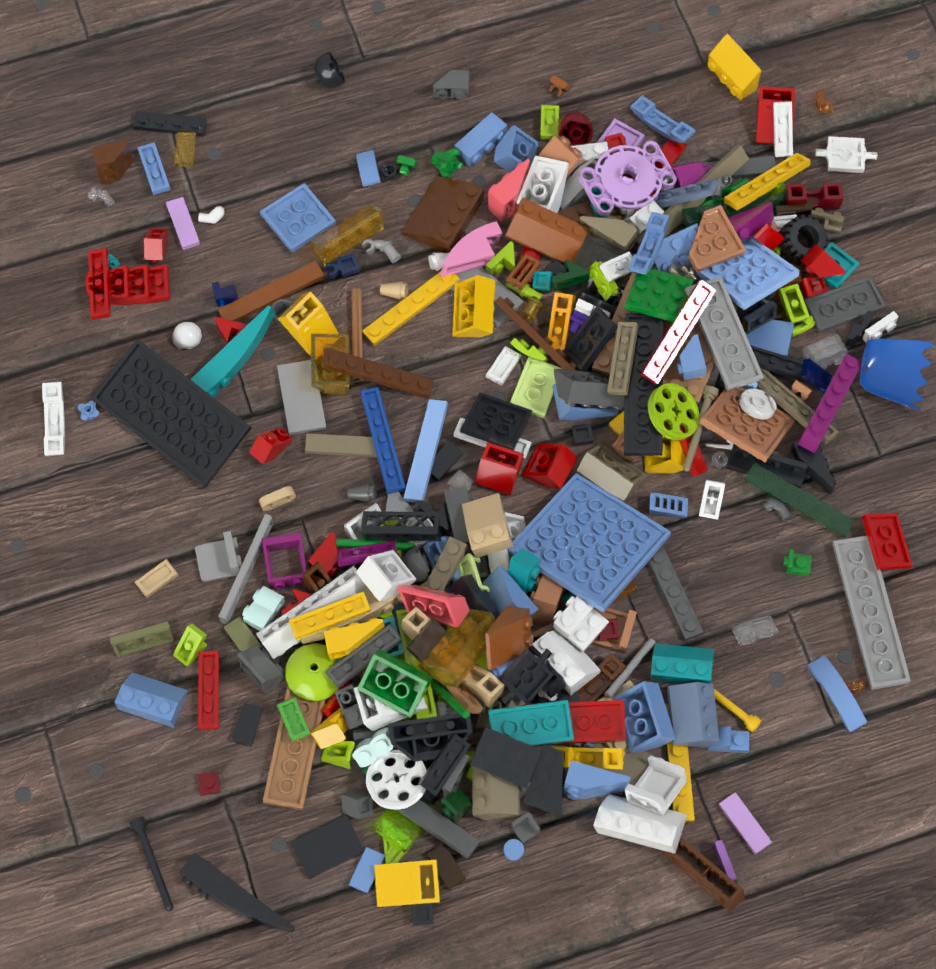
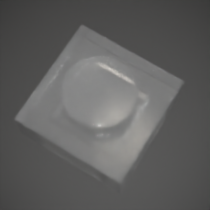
M460 469L447 482V486L451 489L467 486V490H469L474 484V481Z

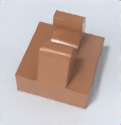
M799 380L794 382L791 389L794 394L801 392L800 399L803 402L814 392L813 389Z

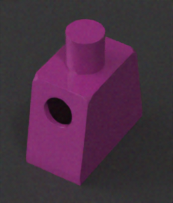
M701 161L671 166L677 177L674 188L695 184L712 166L708 164L703 167Z

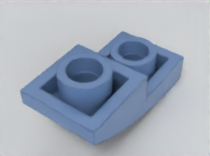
M370 150L356 154L363 187L380 183L374 151Z

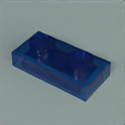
M810 358L803 360L801 377L822 393H825L831 383L832 375Z

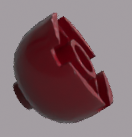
M580 112L567 113L561 118L557 127L558 136L566 137L571 142L569 144L571 146L588 144L594 134L590 119Z

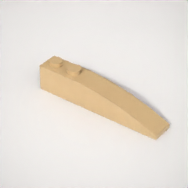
M367 589L364 591L371 612L332 627L343 628L355 622L361 624L369 619L377 618L383 613L387 614L394 609L395 605L400 602L403 603L402 598L398 593L391 599L379 602L371 590ZM329 628L300 638L302 644L324 640V631H328Z

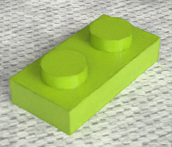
M541 105L540 139L551 140L554 135L558 136L559 106Z

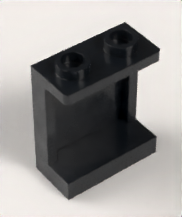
M761 299L745 310L738 306L736 313L744 332L749 334L776 318L777 304L774 301L766 304Z

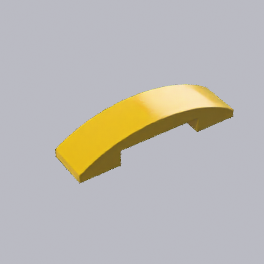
M553 747L564 752V768H569L572 760L600 769H623L624 749Z

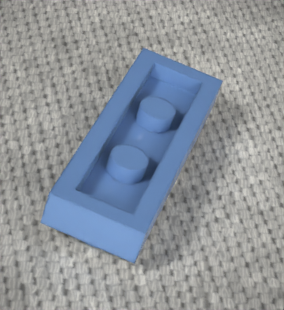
M155 142L137 147L153 195L171 190Z

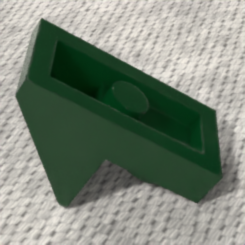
M565 260L566 273L560 272L552 276L553 291L587 283L590 272L586 268Z

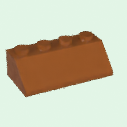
M522 197L516 206L505 237L565 264V260L574 262L589 228Z

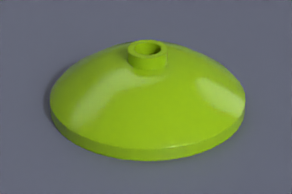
M312 643L300 647L290 656L286 664L285 677L290 690L296 696L306 701L318 702L332 697L339 688L335 686L325 671L342 660V658L330 660L327 647L324 644ZM317 666L318 669L313 671L311 670V667Z

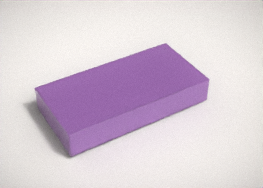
M723 841L714 842L712 847L721 871L735 881L737 877Z

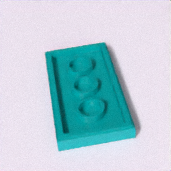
M568 700L488 710L490 729L528 745L538 746L574 741Z

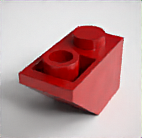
M276 428L258 435L249 453L262 464L274 460L292 442L293 438L284 429Z

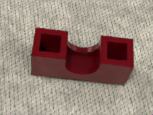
M823 183V186L815 191L806 190L805 184H787L784 194L785 205L812 203L813 210L815 208L838 210L843 201L842 183Z

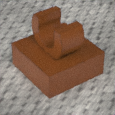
M555 75L550 79L554 84L551 85L549 91L553 93L556 88H559L557 94L559 97L564 94V90L569 92L572 87L571 84Z

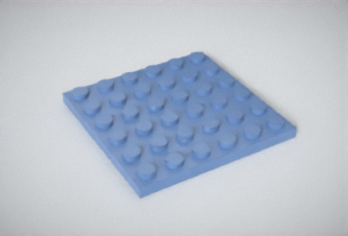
M576 473L513 540L514 547L508 548V551L515 555L523 548L540 558L539 568H541V573L604 613L671 536V531Z

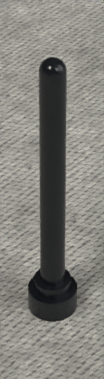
M144 816L135 818L129 822L131 830L138 834L165 909L172 911L173 904L145 831L147 830V822Z

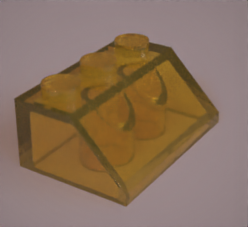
M311 333V386L329 395H348L349 375L323 368L321 365L326 347L349 354V334Z

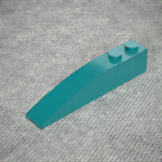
M268 305L190 380L213 398H216L218 392L231 383V379L246 364L260 344L275 315L273 309Z

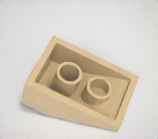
M499 493L462 504L468 538L476 558L514 547Z

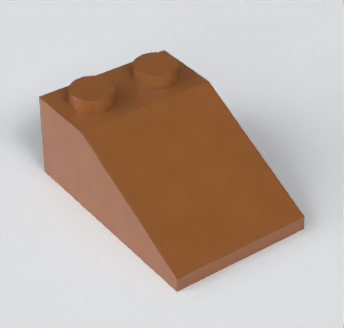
M506 606L486 632L488 670H493L518 657L525 648L528 649L532 646L533 635L531 634L532 617H530V609Z

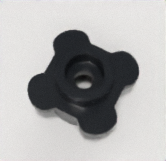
M394 164L382 166L380 168L382 181L398 180V167Z

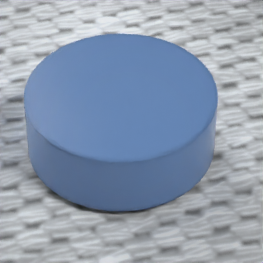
M517 839L507 841L504 845L505 857L511 861H517L522 858L524 854L522 842Z

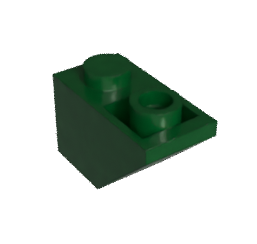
M459 789L441 800V815L455 824L472 810V802Z

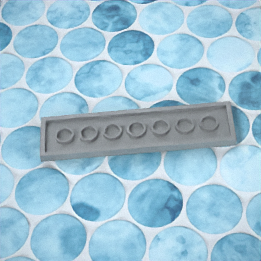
M867 536L833 541L832 545L870 689L874 690L910 683L911 679L881 570H876Z

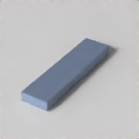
M711 179L659 192L654 201L660 208L712 196L719 183L716 179Z

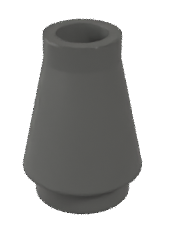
M370 483L348 488L347 491L348 499L371 502L376 500L377 497L376 486Z

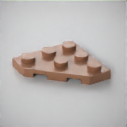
M721 205L706 210L702 216L688 256L696 273L746 253L744 245Z

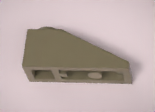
M588 216L580 217L581 225L588 227L589 231L624 253H627L639 236L637 227L631 222L626 223L623 220Z

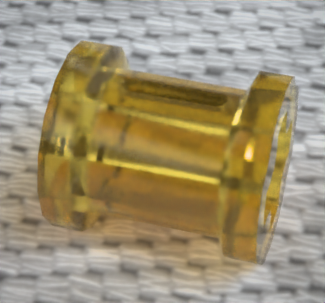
M530 297L527 300V306L522 312L528 317L527 321L534 322L535 315L538 310L542 309L543 304L536 298Z

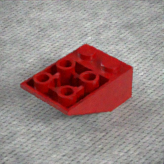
M759 86L756 107V144L774 145L773 103L792 102L793 128L795 88Z

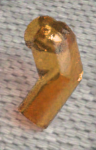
M818 90L816 92V107L829 114L833 112L834 106L825 99V91Z
M842 678L852 695L864 691V681L847 682Z

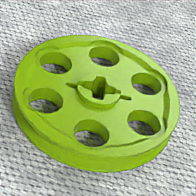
M667 383L656 388L651 393L648 400V413L652 424L660 434L671 440H682L696 431L699 423L698 406L693 396L685 388L678 384ZM663 390L668 394V399L663 396ZM678 394L683 397V402L678 399ZM655 404L660 406L661 413L656 410ZM687 411L691 413L692 420L688 418ZM664 421L669 424V430L665 428ZM680 425L684 426L685 433L681 432Z

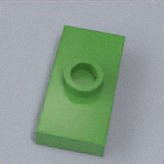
M296 697L277 704L291 742L311 735Z

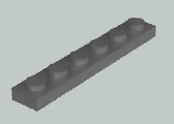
M662 545L648 563L684 641L703 635V630Z

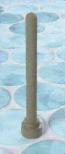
M704 386V402L699 414V422L710 408L711 402L717 398L719 390L716 387ZM698 423V427L693 433L683 465L685 472L691 469L704 426Z

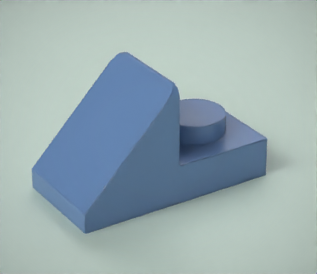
M731 726L718 728L720 742L708 747V751L748 753L749 731L731 730Z

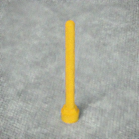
M714 689L715 700L743 720L750 732L753 733L762 722L756 715L749 716Z

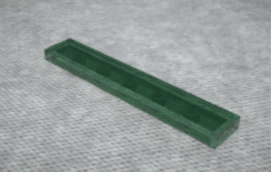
M756 463L753 464L744 479L844 538L855 522L850 517Z

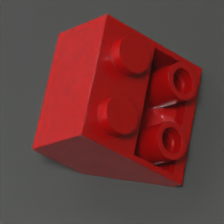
M487 442L480 461L475 484L511 496L523 465L524 454Z

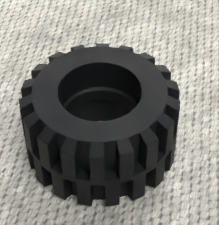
M800 215L783 225L779 232L785 239L778 247H781L780 253L785 254L784 258L786 260L791 259V263L797 262V265L804 264L801 261L802 258L816 244L823 250L827 248L828 244L826 241L829 240L828 236H826L827 230L823 229L822 226L824 224L822 222L818 223L819 219L816 217L812 219L811 215L806 217L805 215ZM798 232L803 233L808 239V248L803 247L799 243L797 238Z

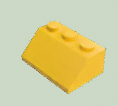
M728 34L725 35L709 54L707 65L712 72L717 74L720 81L727 85L731 93L741 101L757 90L761 69Z
M476 275L455 284L452 337H484L493 333L495 280Z
M664 421L665 428L669 430V424ZM663 436V456H644L645 472L677 473L682 471L686 458L680 441L671 440Z

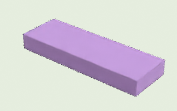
M181 197L166 202L182 249L185 250L200 245L184 198Z
M736 792L719 803V807L755 855L772 843Z

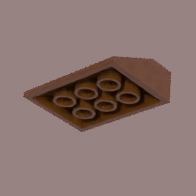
M436 176L403 229L402 234L442 253H450L461 239L483 202L484 188L468 181Z

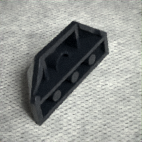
M459 713L388 723L391 744L413 762L435 759L452 733H455L465 741L472 733L470 715L468 718H463Z

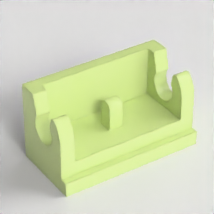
M468 553L462 558L458 566L460 577L472 574L481 591L487 590V592H490L488 586L482 585L475 561L481 562L480 558H476V556Z

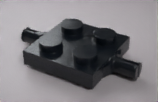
M525 648L499 678L509 690L501 701L508 705L514 697H517L528 705L554 675L545 663L553 653L546 648L541 656L538 657Z

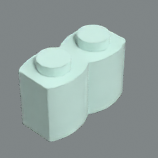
M265 586L261 590L258 589L253 596L254 602L250 606L247 605L242 613L244 623L259 631L270 625L285 602L284 596Z
M389 727L378 730L372 738L364 739L356 746L352 756L360 767L372 764L378 756L386 755L392 750L394 746L390 741Z

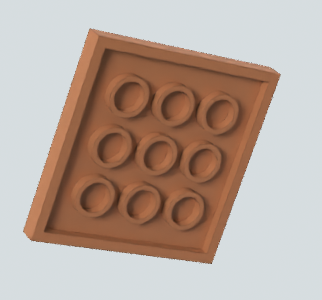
M739 387L727 391L725 388L699 423L766 463L796 420L779 409H776L773 416L769 419L761 420L754 418L744 412L739 405V399L745 389Z

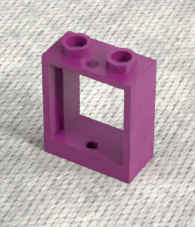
M301 532L262 538L270 589L278 590L289 585H304L303 574L307 569ZM298 547L302 574L273 578L270 552Z

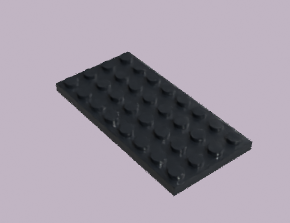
M136 339L91 398L204 488L208 486L252 429L250 425L138 339Z

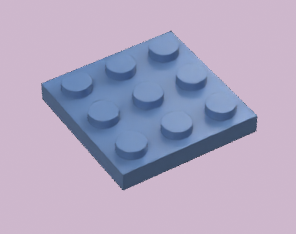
M305 183L260 211V215L291 253L336 225V220Z
M698 223L664 238L654 262L656 270L668 272L669 266L674 263L684 274L680 269L683 265L688 269L692 267L688 256L699 228ZM693 273V275L697 278L693 282V284L696 285L699 280L703 279H701L699 276Z

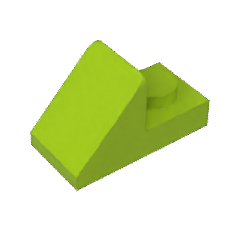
M510 241L486 264V271L492 276L499 274L504 267L510 272L515 268L513 242Z
M194 624L188 625L173 656L185 666H190L199 656V651H203L206 648L207 644L204 640L207 635Z

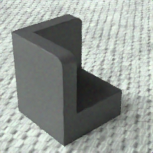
M355 789L341 794L343 814L357 819L374 814L373 799L370 793Z
M530 812L512 822L511 829L522 844L540 834V827Z

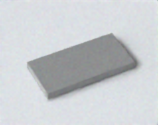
M482 267L456 273L460 278L459 282L476 275L495 280L493 324L498 328L510 318L495 302L499 296L504 299L508 297L515 304L513 308L516 311L524 304L522 299ZM455 285L452 286L451 290H455Z
M314 359L278 365L277 369L289 435L326 429Z

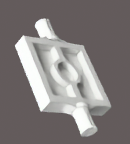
M829 136L827 149L815 150V156L826 157L828 171L864 173L865 160H877V152L866 151L864 138Z

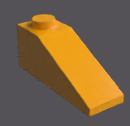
M557 292L554 294L548 337L554 342L552 346L555 349L560 348L564 350L566 347L571 324L570 317L574 312L575 295Z

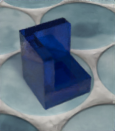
M219 281L211 283L217 307L226 306L238 300V294L234 285L220 288Z

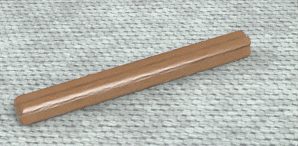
M354 288L351 290L352 355L363 358L361 289Z

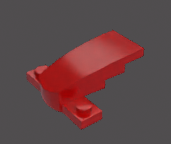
M106 248L88 251L89 272L85 285L90 297V313L93 320L111 317V305H134L171 300L170 275L167 264L150 268L147 264L128 268L125 265L109 270V254Z

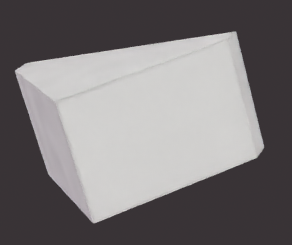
M706 480L699 516L718 520L725 483Z

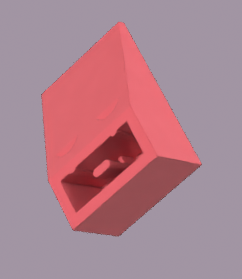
M526 159L523 163L520 162L515 167V170L510 174H505L502 180L497 185H492L488 191V210L502 223L514 214L517 199L529 172V159Z

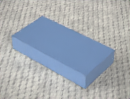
M366 847L349 886L368 894L375 880L374 865L382 864L385 855Z

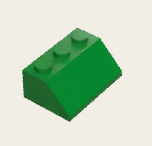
M379 649L373 654L357 689L411 718L423 699L433 677Z

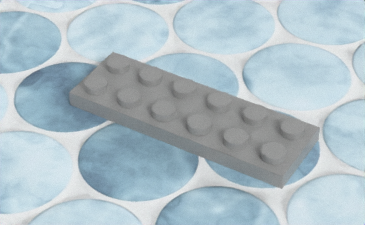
M722 277L705 281L716 292L699 317L698 322L727 391L763 380L764 376ZM695 285L686 287L685 291L688 297Z

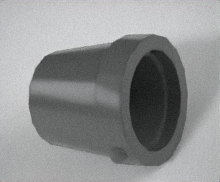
M287 299L277 300L271 306L275 312L273 318L281 328L285 327L277 318L293 304Z

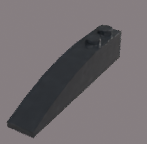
M194 853L180 870V874L183 877L181 880L189 887L194 885L198 888V893L203 898L208 899L210 897L230 911L249 920L272 928L293 932L294 927L291 923L197 853Z

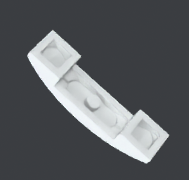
M42 383L45 419L44 455H64L65 415L62 383Z

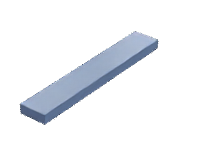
M429 399L403 498L405 502L420 503L422 500L424 501L448 408L447 401Z

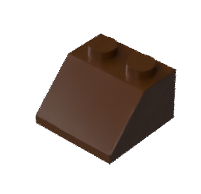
M128 140L92 147L101 184H111L119 181L134 162Z

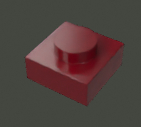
M617 618L607 619L609 623L598 635L599 641L618 640Z
M218 772L198 774L200 796L221 793Z

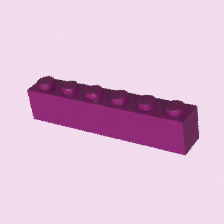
M845 354L798 445L813 453L816 452L861 367L862 361Z

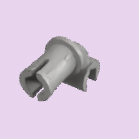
M367 239L362 244L363 249L366 246H371V248L366 250L367 254H372L375 252V249H380L392 263L397 262L401 258V255L393 247L392 241H372Z

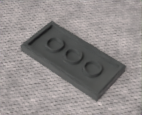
M871 276L804 300L809 315L815 321L818 333L863 318L868 310L877 313L885 310L887 307Z

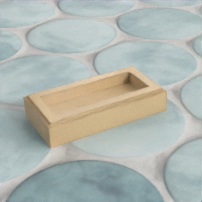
M166 559L135 581V584L144 596L148 598L179 575Z

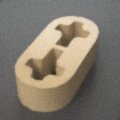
M287 486L260 498L259 503L263 511H269L295 499L296 494L291 486Z

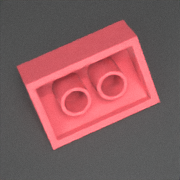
M399 585L397 588L408 614L417 607L428 618H434L438 623L458 628L470 611L465 597L461 595H454L417 585Z

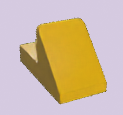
M341 708L311 732L320 749L346 739L343 733L349 728Z

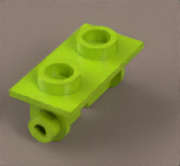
M595 261L588 269L590 277L596 284L600 295L607 301L611 295L614 297L619 294V287L614 280L608 282L599 267L602 261L598 263Z

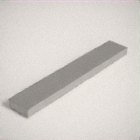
M268 514L264 515L219 614L220 623L225 625L229 623L263 548L262 538L268 537L273 526L272 516Z

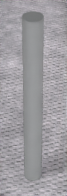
M649 638L604 693L607 698L611 699L656 643L654 639Z

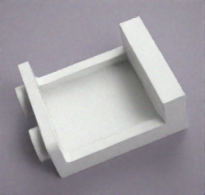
M650 755L648 758V768L635 786L627 785L625 794L628 803L663 816L686 784L685 769L680 765L672 764L662 758Z

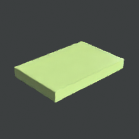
M528 357L510 403L533 410L532 415L545 419L554 396L552 387L556 383L554 368H563Z

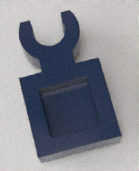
M354 253L337 258V264L328 263L325 265L326 271L334 270L329 273L330 279L336 278L340 273L343 277L360 272V267Z

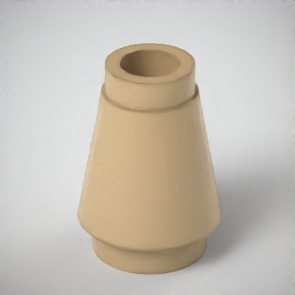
M403 281L381 284L380 294L402 300L408 296V284L403 283Z

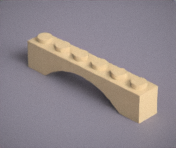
M415 607L402 619L401 630L413 640L429 622L430 618ZM444 637L429 653L434 660L488 708L503 694L504 684L490 671L482 669L465 658Z

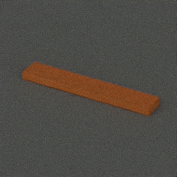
M314 261L218 309V313L223 319L238 322L273 304V302L325 278L317 262Z

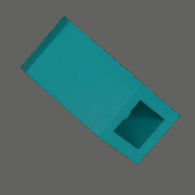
M521 548L511 557L507 572L524 593L527 594L532 592L537 585L535 580L541 571V568H539L541 559Z

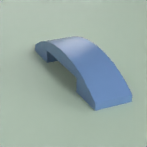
M643 95L630 106L631 110L644 123L672 141L684 143L696 132L695 129L683 121L677 123L657 110L655 103Z
M651 212L646 224V233L637 254H634L628 271L645 275L650 271L662 246L670 218L669 215Z
M825 655L807 665L839 712V717L849 733L867 723L852 693Z

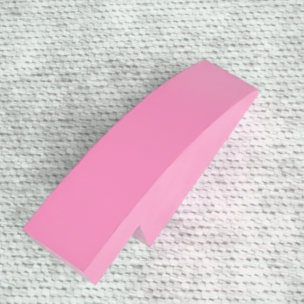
M497 221L481 226L463 237L447 256L440 276L444 277L486 266L495 255L490 245L499 243L502 235Z

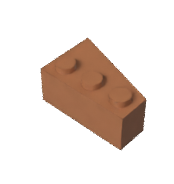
M543 574L542 577L538 576L536 581L537 591H532L530 600L539 609L532 616V623L545 627L553 623V618L558 610V604L565 588Z

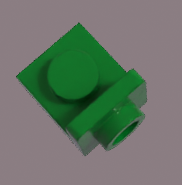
M790 549L788 555H784L783 560L786 574L809 576L812 556L795 554L794 550Z

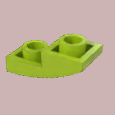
M517 338L510 342L517 350L529 357L543 362L550 360L546 356L547 353L541 347L537 348L533 345L528 349L530 345L525 340Z

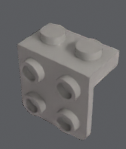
M231 531L223 532L224 540L195 547L202 582L238 575L242 562L240 555H236L235 549L238 548L236 537H232Z

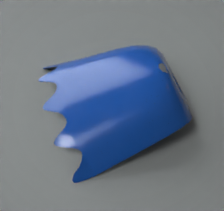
M899 339L868 340L862 359L860 375L862 387L877 396L921 411L913 402L924 401L917 393V389L927 385L928 382L921 376L920 370L931 365V362L922 355V352L933 346V343Z

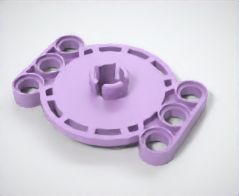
M647 141L642 149L631 145L613 147L599 158L595 170L591 167H585L579 175L581 185L594 208L601 216L611 214L614 206L623 209L645 207L657 197L661 187L671 189L677 179L659 145L654 141ZM646 147L654 148L655 153H648ZM619 150V152L614 153L613 155H610V153ZM605 158L604 164L600 165V162ZM657 161L661 162L664 167L659 169L654 163ZM589 173L592 175L593 178L591 180H586L583 177V174ZM623 174H629L633 177V179L627 178L626 176L622 178ZM663 177H670L672 183H665ZM598 188L601 194L594 195L591 189ZM652 191H656V193L651 197L650 195ZM606 203L609 205L610 209L603 210L601 209L600 204Z

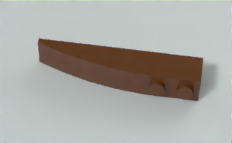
M680 837L675 854L660 850L730 913L745 898L742 887L682 837Z

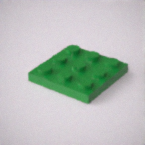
M650 269L646 275L637 273L624 304V309L673 322L688 298L685 291L686 287L693 286L694 279L655 269Z

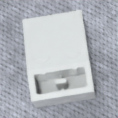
M358 687L354 688L364 725L371 731L408 717L357 689ZM424 697L414 714L427 709Z

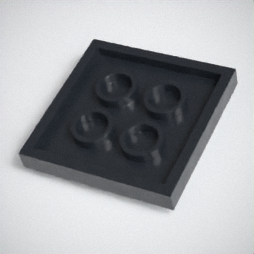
M479 392L461 427L460 433L515 450L533 410Z

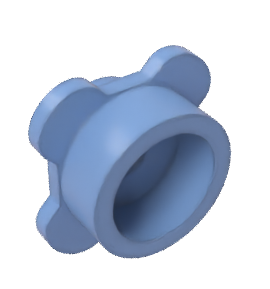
M89 401L87 404H80L78 406L83 421L93 420L99 416V411L95 407V401Z

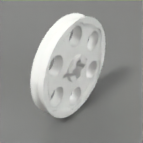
M398 749L391 750L386 755L378 756L370 765L366 775V785L370 796L378 805L392 810L404 809L415 804L423 796L426 789L420 785L414 786L411 782L415 777L422 778L426 773L424 763L416 761L413 768H406L405 763L411 759ZM394 758L396 762L393 766L385 765L387 759ZM376 773L383 775L382 779L378 782L372 780V776ZM398 776L400 782L396 783L394 777ZM383 790L389 792V796L385 799L378 797L379 793ZM403 792L409 794V798L405 801L398 799L399 795Z

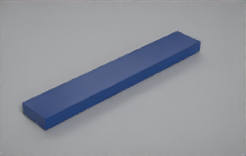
M379 387L361 390L360 395L387 495L405 491L406 486Z

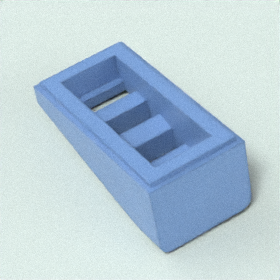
M650 493L649 515L687 518L688 498ZM663 502H667V509L663 508ZM671 503H674V510H671ZM678 503H682V511H678Z

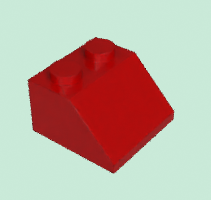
M538 444L522 476L547 488L561 489L570 470L574 466L577 456L564 444Z

